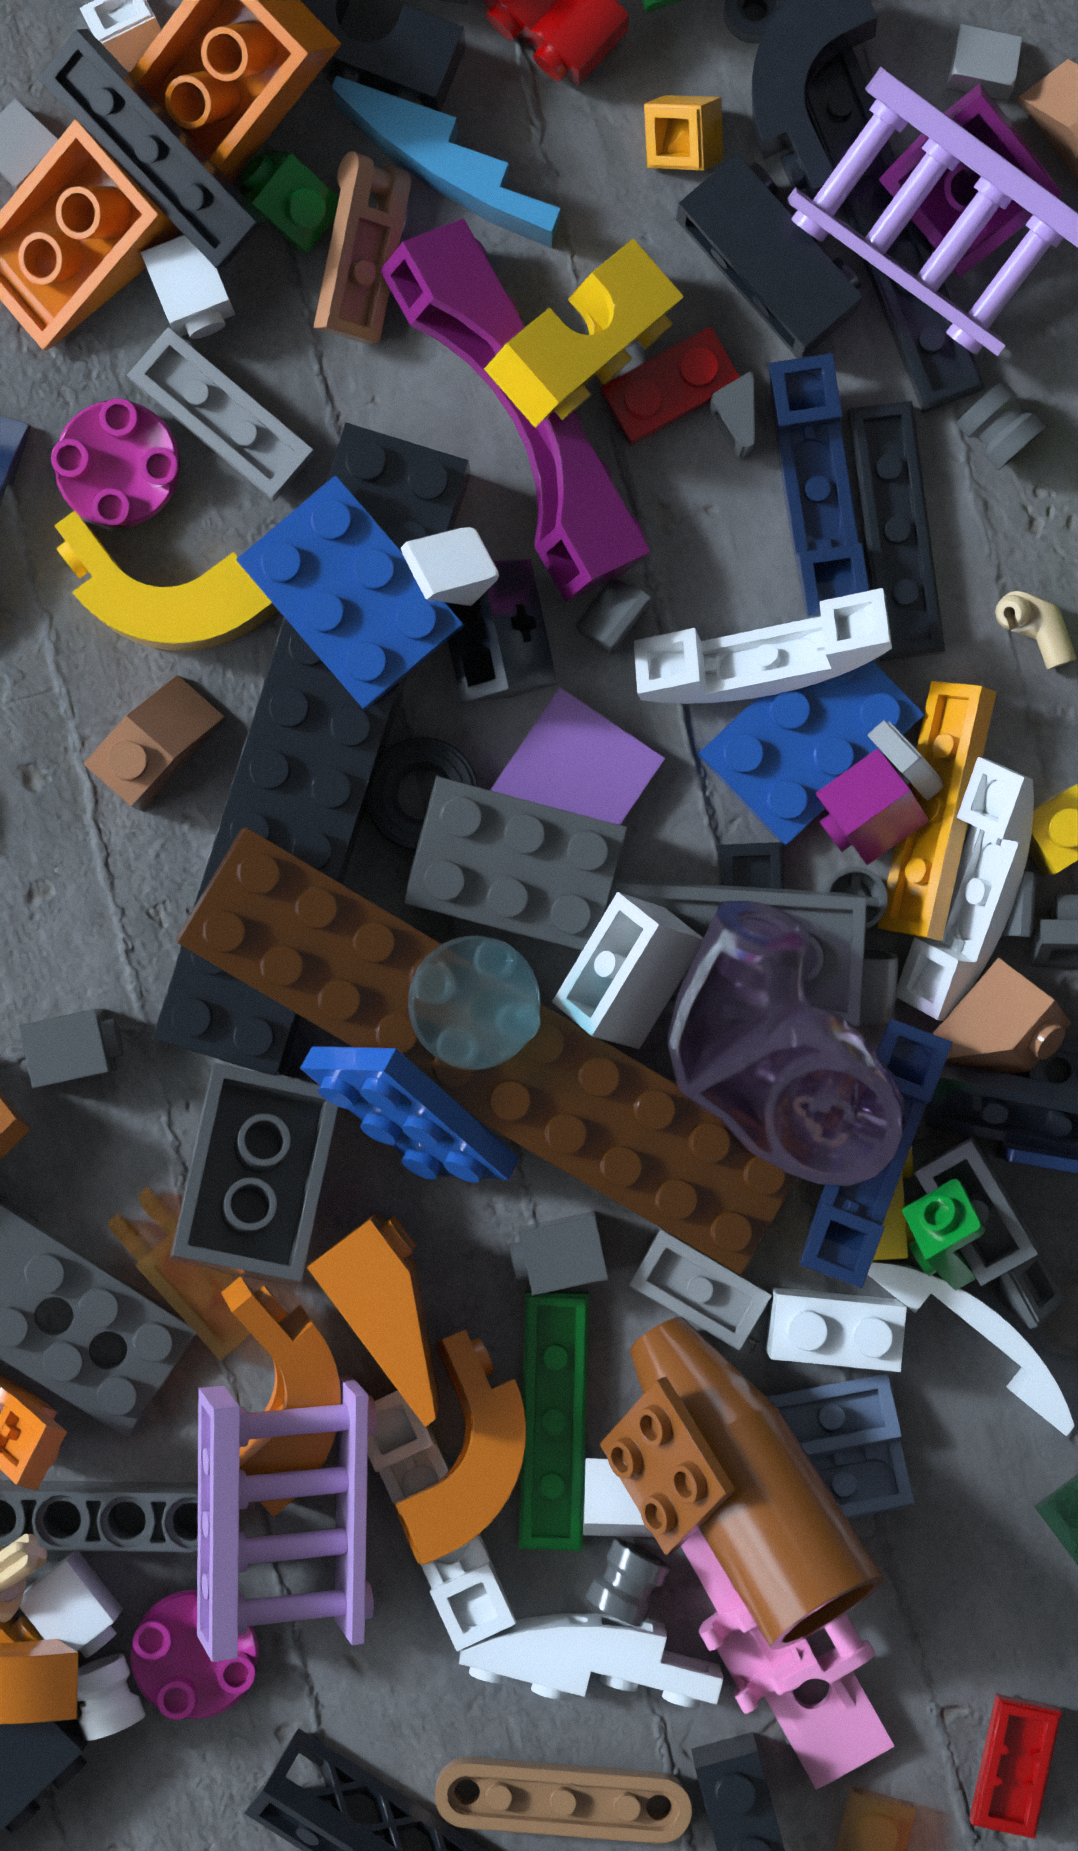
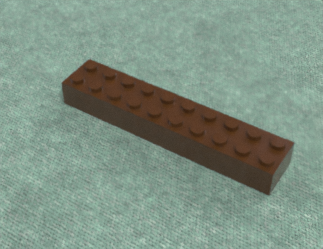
M248 828L240 830L174 940L186 949L353 1047L396 1048L478 1121L740 1275L806 1164L803 1160L601 1039L591 1036L581 1027Z

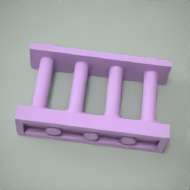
M880 67L865 88L869 94L876 98V101L869 109L874 115L814 199H811L798 188H794L788 197V201L791 206L797 209V212L791 220L821 242L830 233L952 322L946 333L972 353L977 355L982 347L985 346L998 356L1006 345L1001 337L990 330L989 327L1050 245L1057 248L1065 238L1078 248V213ZM909 122L929 137L922 147L927 153L867 236L863 237L834 216V214L896 129L901 133ZM961 161L981 176L974 186L978 192L920 272L915 275L886 254V252L946 169L954 171ZM1014 200L1033 214L1026 223L1030 230L969 313H967L938 292V289L999 206L1005 210L1010 202Z
M351 1375L339 1376L341 1389L340 1405L247 1413L244 1406L240 1407L225 1386L199 1388L197 1637L212 1662L238 1659V1634H245L247 1626L334 1617L335 1622L351 1645L364 1644L365 1620L372 1618L374 1610L372 1588L369 1581L365 1580L368 1435H373L376 1431L377 1413L373 1397L368 1395ZM337 1431V1467L246 1476L243 1469L239 1470V1448L247 1446L249 1439ZM336 1494V1529L246 1538L243 1532H239V1510L247 1509L248 1502ZM335 1555V1590L245 1600L243 1594H238V1572H245L249 1564Z

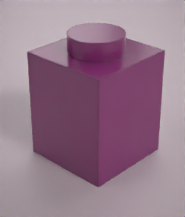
M878 748L815 793L829 813L828 816L819 821L841 852L853 846L866 865H869L929 822L928 817L909 787Z

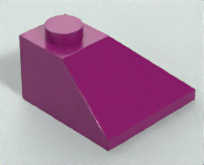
M980 83L944 113L1058 198L1062 195L1020 132ZM923 133L879 178V181L893 198L927 153L922 147L929 137ZM961 161L954 171L946 169L911 218L935 249H937L978 192L974 186L981 176ZM1014 200L1010 202L1005 210L999 206L953 271L961 278L1023 227L1033 214Z

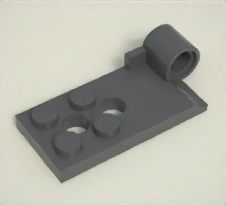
M613 879L608 897V907L617 892L665 907L705 939L662 1013L849 1026L885 1024L890 1019L895 1020L899 956L890 952L865 949L867 896L838 892ZM738 935L745 938L753 951L751 963L739 969L726 966L718 955V943L723 937Z

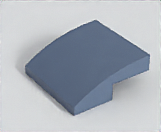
M888 1373L767 1397L782 1413L847 1519L913 1507L914 1500L900 1441L902 1435Z

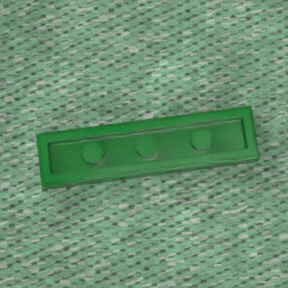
M525 1291L522 1403L525 1413L526 1439L520 1477V1550L583 1551L589 1292L550 1291L532 1295V1291Z

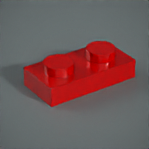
M709 326L600 387V394L628 444L632 447L709 404L713 393L740 377L712 327Z

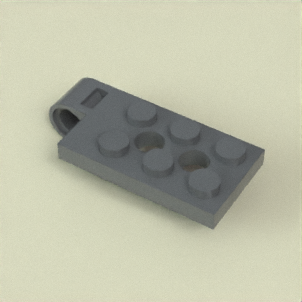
M0 1194V1359L127 1438L198 1332V1326L37 1224L38 1219ZM50 1297H59L66 1300L72 1307L74 1314L71 1323L60 1330H50L43 1327L36 1317V1308L43 1300ZM102 1332H115L125 1340L128 1350L119 1362L103 1364L92 1356L90 1343L95 1336Z

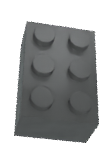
M436 776L403 901L405 904L583 951L604 915L627 827Z
M213 1063L169 1261L296 1287L302 1282L338 1106L330 1103L318 1092L320 1085Z

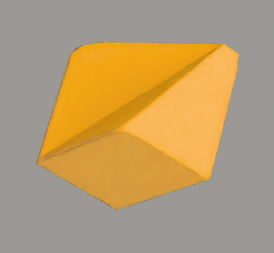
M665 95L644 103L647 168L705 170L722 162L724 153L721 97Z

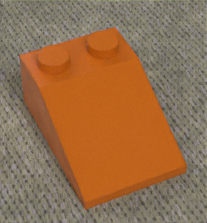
M77 119L72 122L0 211V300L42 350L51 349L147 268L141 252L173 240L181 231Z
M377 1211L316 1256L307 1268L426 1427L436 1420L440 1405V1395L416 1261L411 1256L414 1252L413 1249L417 1245L395 1215L385 1221L380 1212Z

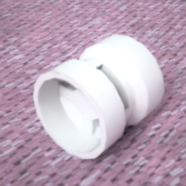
M122 1653L94 1660L78 1668L77 1700L84 1701L80 1705L82 1713L78 1723L84 1740H96L117 1733L139 1722L146 1715L139 1696L130 1692L127 1684L130 1670Z

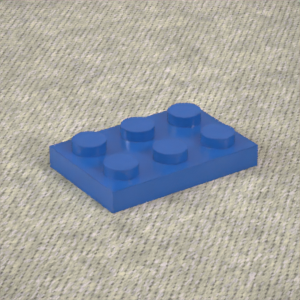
M336 475L236 559L239 565L364 711L463 628V623L445 602L426 600L402 552Z
M872 660L854 670L814 685L756 698L697 755L779 842H783V846H786L825 809L815 793L878 748L867 736L883 720L886 723L890 721L903 735L924 714Z
M312 1046L300 1067L301 1070L320 1085L318 1092L324 1099L338 1107L351 1111L362 1121L360 1127L365 1134L376 1141L393 1147L403 1156L401 1161L403 1166L422 1178L434 1180L437 1175L456 1176L472 1183H477L480 1178L509 1180L520 1159L396 1048Z

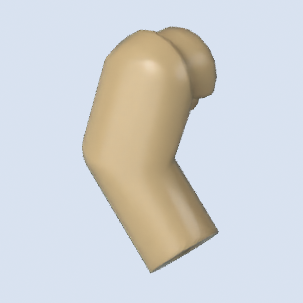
M1023 591L1010 592L998 602L995 615L999 625L1012 632L1037 640L1047 670L1077 659L1061 611L1056 604Z

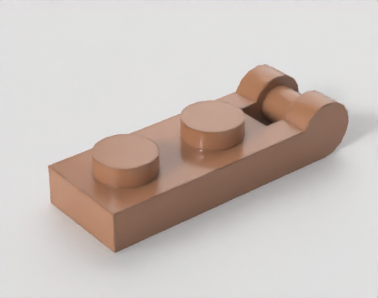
M351 151L345 155L338 169L337 181L341 191L313 328L363 344H379L390 288L380 269L399 247L411 188V177L408 171L392 165H386L382 169L376 167L370 157ZM370 192L374 193L378 201L376 209L368 207Z

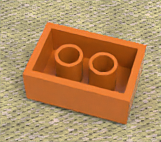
M183 0L136 63L130 74L233 183L342 44L300 0Z

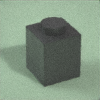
M104 1008L90 1009L19 1025L32 1088L116 1071L115 1057L123 1056L124 1053L118 1023L115 1018L106 1019Z
M594 1211L519 1227L521 1242L509 1244L517 1282L529 1280L532 1295L608 1279Z

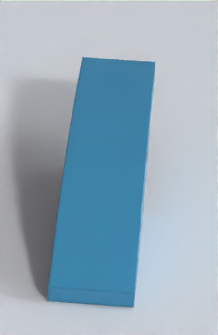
M339 76L335 77L332 91L336 107L383 153L434 191L488 222L552 249L560 227V208L508 190V162L456 145L459 137L456 117Z

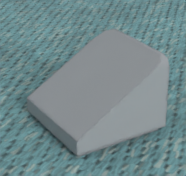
M960 24L946 88L969 92L980 83L992 98L1008 101L1017 77L1022 37Z

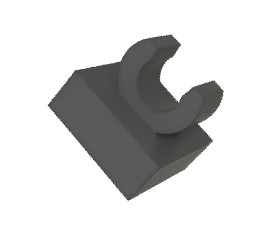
M1056 894V907L1050 908V920H1040L1030 943L1032 967H1078V895Z

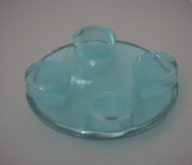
M464 936L450 940L433 950L423 960L413 977L408 999L412 1027L422 1045L433 1056L448 1065L471 1070L499 1065L519 1052L527 1041L534 1038L539 1030L540 993L536 977L524 957L506 942L486 936Z

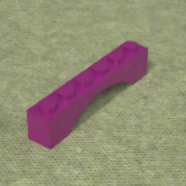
M464 218L403 241L380 269V272L410 326L438 340L467 362L493 390L512 418L527 451L535 482L538 519L534 547L564 601L567 602L625 574L651 551L644 540L639 522L628 512L614 487L608 467L598 458L582 430L581 421L576 410L564 420H561L553 412L535 428L484 370L504 345L525 328L520 319L515 301L504 291L490 266L484 246L474 237Z

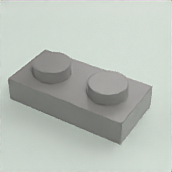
M662 1228L659 1229L628 1282L631 1287L739 1351L772 1296L768 1291Z

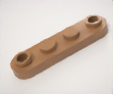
M460 1757L449 1762L441 1770L435 1787V1803L441 1816L448 1823L456 1827L663 1844L679 1838L688 1828L692 1817L691 1800L687 1788L677 1777L664 1772ZM469 1779L476 1782L480 1790L476 1796L464 1798L457 1793L455 1787L460 1781ZM655 1795H664L670 1800L671 1804L665 1812L653 1813L647 1808L649 1799Z

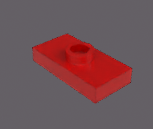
M995 1694L969 1817L973 1826L1036 1839L1062 1711L1059 1707Z

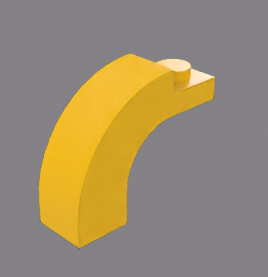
M75 510L54 525L65 539V542L56 548L79 579L87 573H90L92 576L72 593L102 623L131 641L148 647L170 651H197L214 648L244 636L278 612L274 604L236 561L238 556L235 552H232L193 581L173 587H156L138 582L126 575L85 520Z

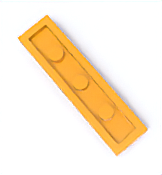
M931 681L916 750L944 780L942 782L944 787L927 801L909 782L908 787L928 817L929 822L895 845L886 885L888 903L884 915L878 921L877 929L924 939L943 940L968 823L957 818L976 761L978 757H983L997 694L994 690L978 685Z

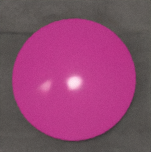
M121 398L96 403L75 415L65 426L51 454V462L57 485L69 506L88 521L112 528L134 526L147 521L159 513L171 499L180 475L178 445L166 423L148 408Z
M197 1589L176 1592L155 1603L140 1620L133 1635L130 1650L131 1669L138 1688L147 1700L157 1707L164 1716L174 1720L207 1718L220 1714L232 1707L253 1684L259 1660V1644L253 1626H247L245 1634H238V1659L215 1662L210 1660L197 1637Z

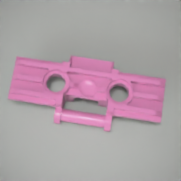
M698 1528L681 1547L717 1612L702 1622L699 1634L708 1650L717 1649L736 1683L733 1695L743 1713L747 1714L758 1707L757 1702L762 1697H765L816 1790L895 1747L853 1670L872 1659L875 1651L868 1640L861 1641L847 1614L825 1627L835 1648L819 1657L815 1656L806 1638L785 1648L772 1650ZM809 1679L827 1681L829 1683V1691L826 1697L819 1703L804 1704L793 1695V1690Z

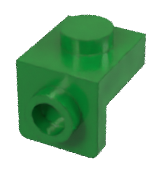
M273 149L267 154L262 152L247 164L239 177V182L242 184L239 191L266 219L265 221L300 252L308 253L336 216L339 197L292 153Z
M958 1179L950 1180L901 1209L915 1237L913 1241L909 1242L911 1251L928 1276L937 1272L955 1291L977 1279L962 1255L960 1248L981 1237L985 1233V1227L965 1187Z

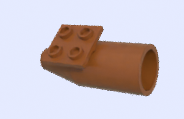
M683 1317L672 1318L655 1326L634 1342L630 1348V1354L643 1395L604 1438L600 1446L608 1458L612 1471L622 1481L641 1513L644 1525L654 1535L664 1554L669 1555L676 1552L699 1528L772 1650L785 1648L811 1636L838 1620L871 1596L882 1585L885 1578L780 1410Z

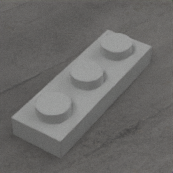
M169 327L127 374L130 381L273 502L278 499L315 455L314 450Z

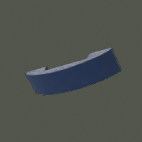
M833 353L771 362L768 365L785 504L807 617L821 615L820 601L869 591L862 543H858L840 426L842 410Z
M889 1020L841 1138L807 1236L799 1265L860 1289L863 1288L885 1226H882L925 1107L932 1100L952 1045L951 1041L897 1020Z

